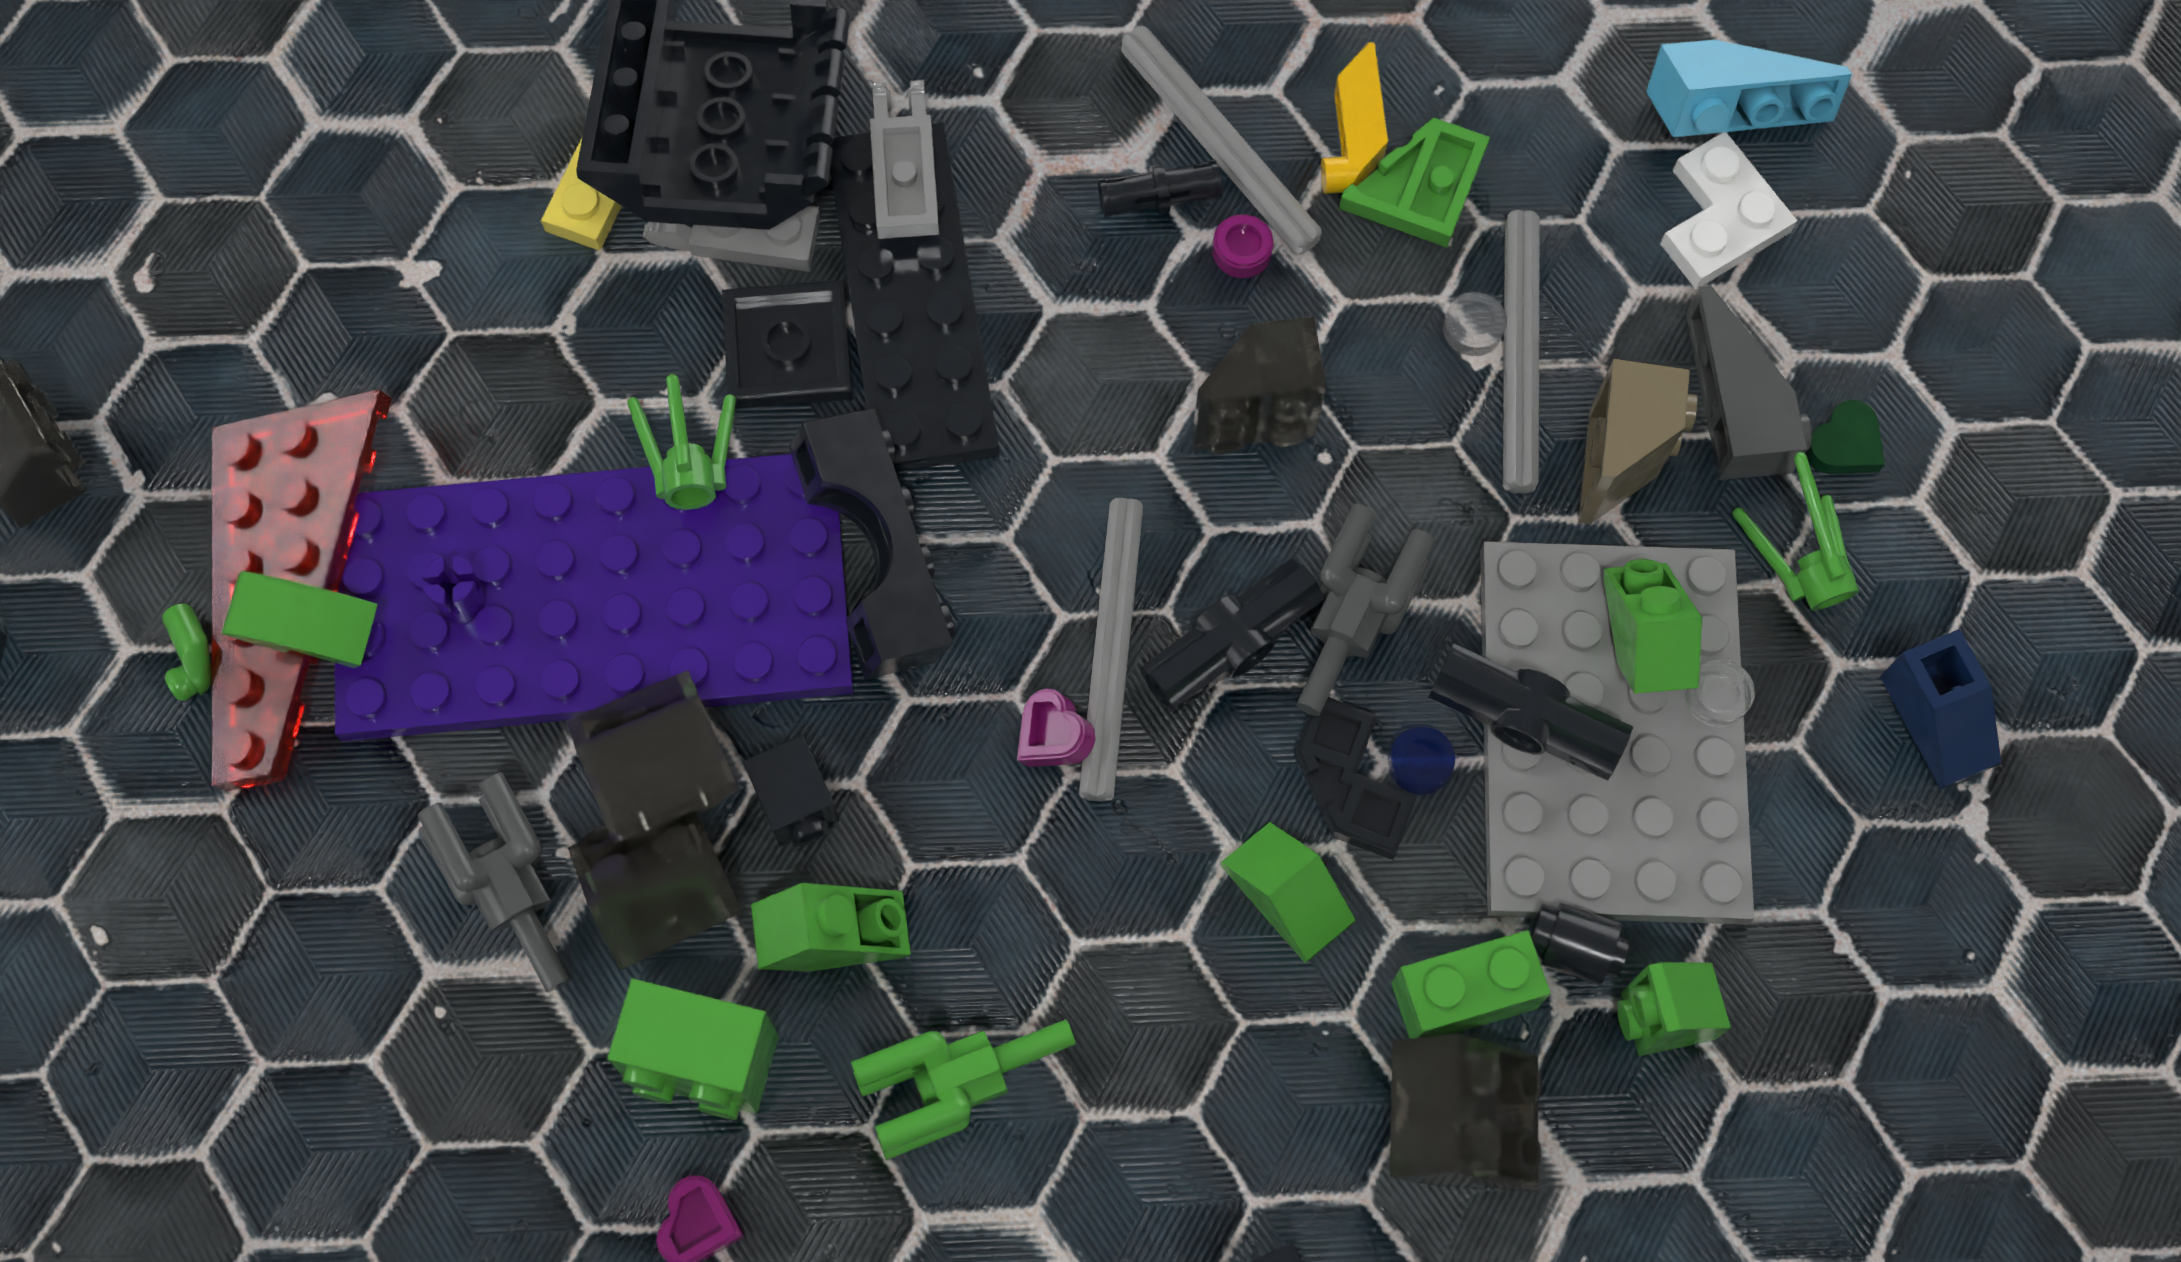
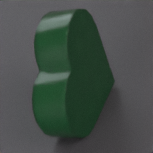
M1847 400L1837 405L1826 423L1820 425L1812 433L1811 446L1805 453L1810 465L1821 473L1826 474L1879 473L1885 462L1879 421L1875 411L1868 404L1858 400Z

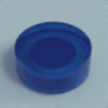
M1429 727L1411 728L1403 732L1394 742L1388 760L1389 771L1396 784L1405 791L1418 795L1431 794L1441 789L1453 772L1455 766L1453 746L1445 735Z

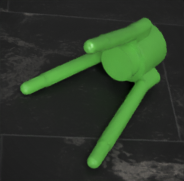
M670 374L666 378L674 446L667 451V458L664 461L639 400L636 397H631L628 399L627 405L655 478L656 497L665 499L669 506L676 509H698L713 502L716 497L715 490L720 491L726 488L724 468L733 425L736 398L730 394L724 398L711 460L701 446L688 443L679 378L675 374Z
M1798 452L1794 456V461L1820 550L1798 560L1801 571L1797 575L1742 508H1735L1732 515L1742 527L1744 533L1784 582L1791 601L1795 602L1806 598L1810 610L1816 611L1852 598L1859 593V589L1847 559L1833 499L1828 494L1823 495L1820 499L1807 456L1802 452Z

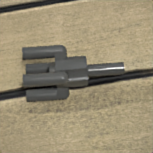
M1362 504L1352 505L1320 572L1322 582L1320 590L1325 597V601L1310 631L1313 636L1321 640L1325 645L1296 704L1300 710L1313 716L1320 715L1347 656H1357L1366 659L1370 655L1380 633L1390 635L1398 630L1429 564L1427 556L1435 541L1434 537L1429 533L1419 529H1412L1388 581L1371 570L1358 567L1372 538L1368 531L1376 516L1372 509Z
M500 772L479 783L483 793L479 802L498 838L490 840L468 853L441 802L433 804L417 814L423 825L419 828V831L456 901L463 905H471L476 902L493 933L512 927L543 987L548 993L565 985L571 979L536 915L539 910L551 903V899L536 873L540 864V841L504 774Z

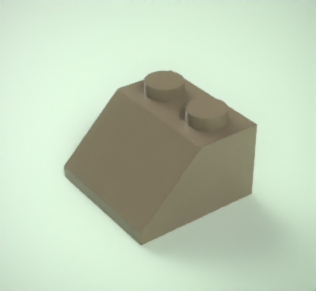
M1613 359L1589 411L1578 523L1592 524L1658 477L1669 456L1677 457L1681 447L1683 431H1692L1697 412V395L1688 394L1690 370Z

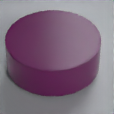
M1240 214L1225 219L1217 227L1213 238L1212 254L1215 263L1223 272L1233 277L1249 278L1258 275L1268 266L1272 257L1274 245L1272 232L1265 222L1255 216Z

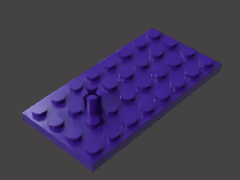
M791 454L727 459L724 468L726 488L720 491L715 490L716 497L707 506L690 510L676 509L669 506L665 499L656 497L655 478L651 467L332 495L334 592L378 604L361 666L352 668L334 663L335 735L341 742L854 694L850 636L846 623L848 610L840 513L826 507L807 504Z

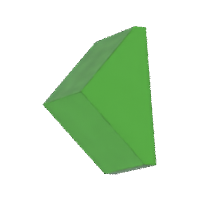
M1271 822L1220 863L1225 872L1305 964L1356 921L1319 854Z

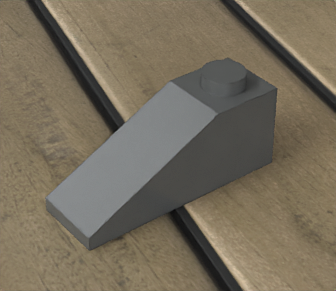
M1701 286L1698 288L1686 312V318L1718 479L1727 480L1790 474L1796 467L1794 456L1798 452L1805 454L1811 446L1812 431L1810 420L1807 414H1800L1794 389L1712 286Z

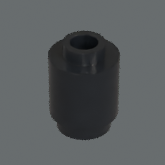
M1561 902L1557 908L1542 903L1530 932L1537 956L1540 958L1541 966L1598 986L1602 985L1606 975L1615 978L1619 976L1630 940L1619 937L1621 923Z

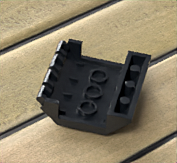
M609 0L577 162V178L646 222L770 230L813 204L814 194L829 185L833 150L829 145L835 139L839 102L836 97L841 93L845 55L842 51L847 47L850 14L842 8H832L829 10L827 0H791L792 29L676 21L673 0Z

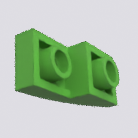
M241 571L238 574L221 634L284 653L293 650L357 668L362 663L378 604L294 581Z

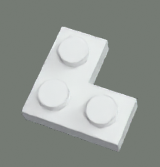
M1723 132L1677 160L1673 172L1702 207L1703 211L1666 232L1660 244L1693 287L1698 289L1791 233L1797 220L1727 132Z

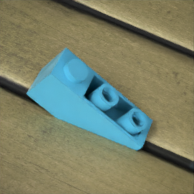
M1720 40L1661 44L1646 93L1673 137L1834 121L1852 73L1846 66Z

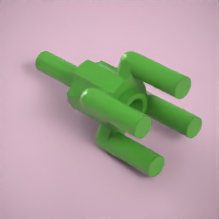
M1066 1019L992 1048L984 1030L949 1044L946 1043L941 1033L929 1031L851 1062L862 1097L914 1077L925 1107L875 1126L886 1160H889L964 1130L970 1123L972 1107L1008 1093L1003 1073L1074 1046L1076 1042Z

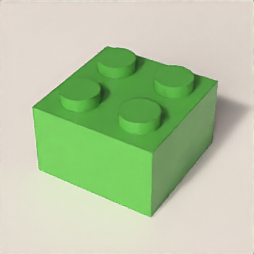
M631 979L607 1059L623 1076L622 1082L634 1087L632 1093L639 1097L671 1104L674 1094L689 1097L690 1100L699 1103L697 1109L701 1112L725 1119L737 1120L739 1110L754 1114L758 1113L779 1035L766 1011Z

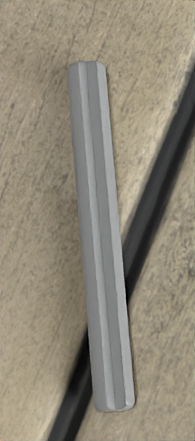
M1137 26L1131 32H1128L1121 40V50L1127 59L1213 159L1217 161L1219 166L1293 252L1301 255L1313 248L1320 241L1322 234L1320 226L1147 27Z
M1532 210L1511 211L1505 222L1503 487L1509 493L1521 494L1534 492L1539 482L1540 218Z
M1115 498L1112 499L1109 506L1087 721L1092 724L1095 730L1096 740L1093 750L1087 758L1082 760L1079 788L1082 798L1098 802L1112 800L1115 790L1143 505L1136 499Z

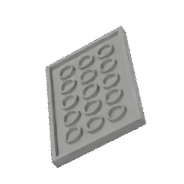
M1484 542L1480 550L1482 657H1486L1515 672L1519 669H1531L1545 673L1564 684L1570 691L1571 698L1634 726L1625 751L1612 776L1607 781L1547 752L1541 755H1533L1516 750L1497 739L1491 732V726L1484 723L1487 916L1536 918L1542 903L1557 908L1561 902L1617 921L1748 925L1754 920L1735 550ZM1637 559H1649L1668 564L1702 617L1699 688L1633 693L1617 663L1604 586V568L1624 567L1627 562Z

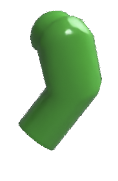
M176 604L164 612L162 621L182 665L168 670L164 679L177 700L187 701L197 693L203 696L209 690L213 678L208 639L190 605Z

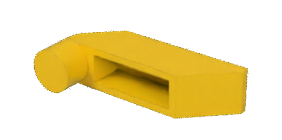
M1374 42L1368 43L1337 76L1334 99L1342 156L1322 158L1321 180L1324 194L1343 193L1352 183L1357 186L1379 165V161L1385 156L1388 138Z

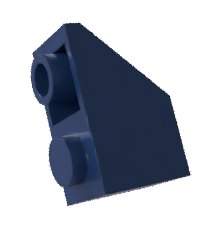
M1960 629L1902 652L1880 676L1940 789L1989 770L2001 763L1992 687Z

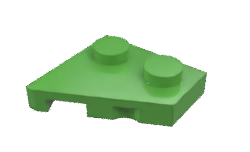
M1432 118L1413 134L1410 143L1406 146L1395 148L1379 161L1378 169L1357 186L1352 183L1342 194L1339 209L1448 248L1486 152L1490 137L1437 118Z

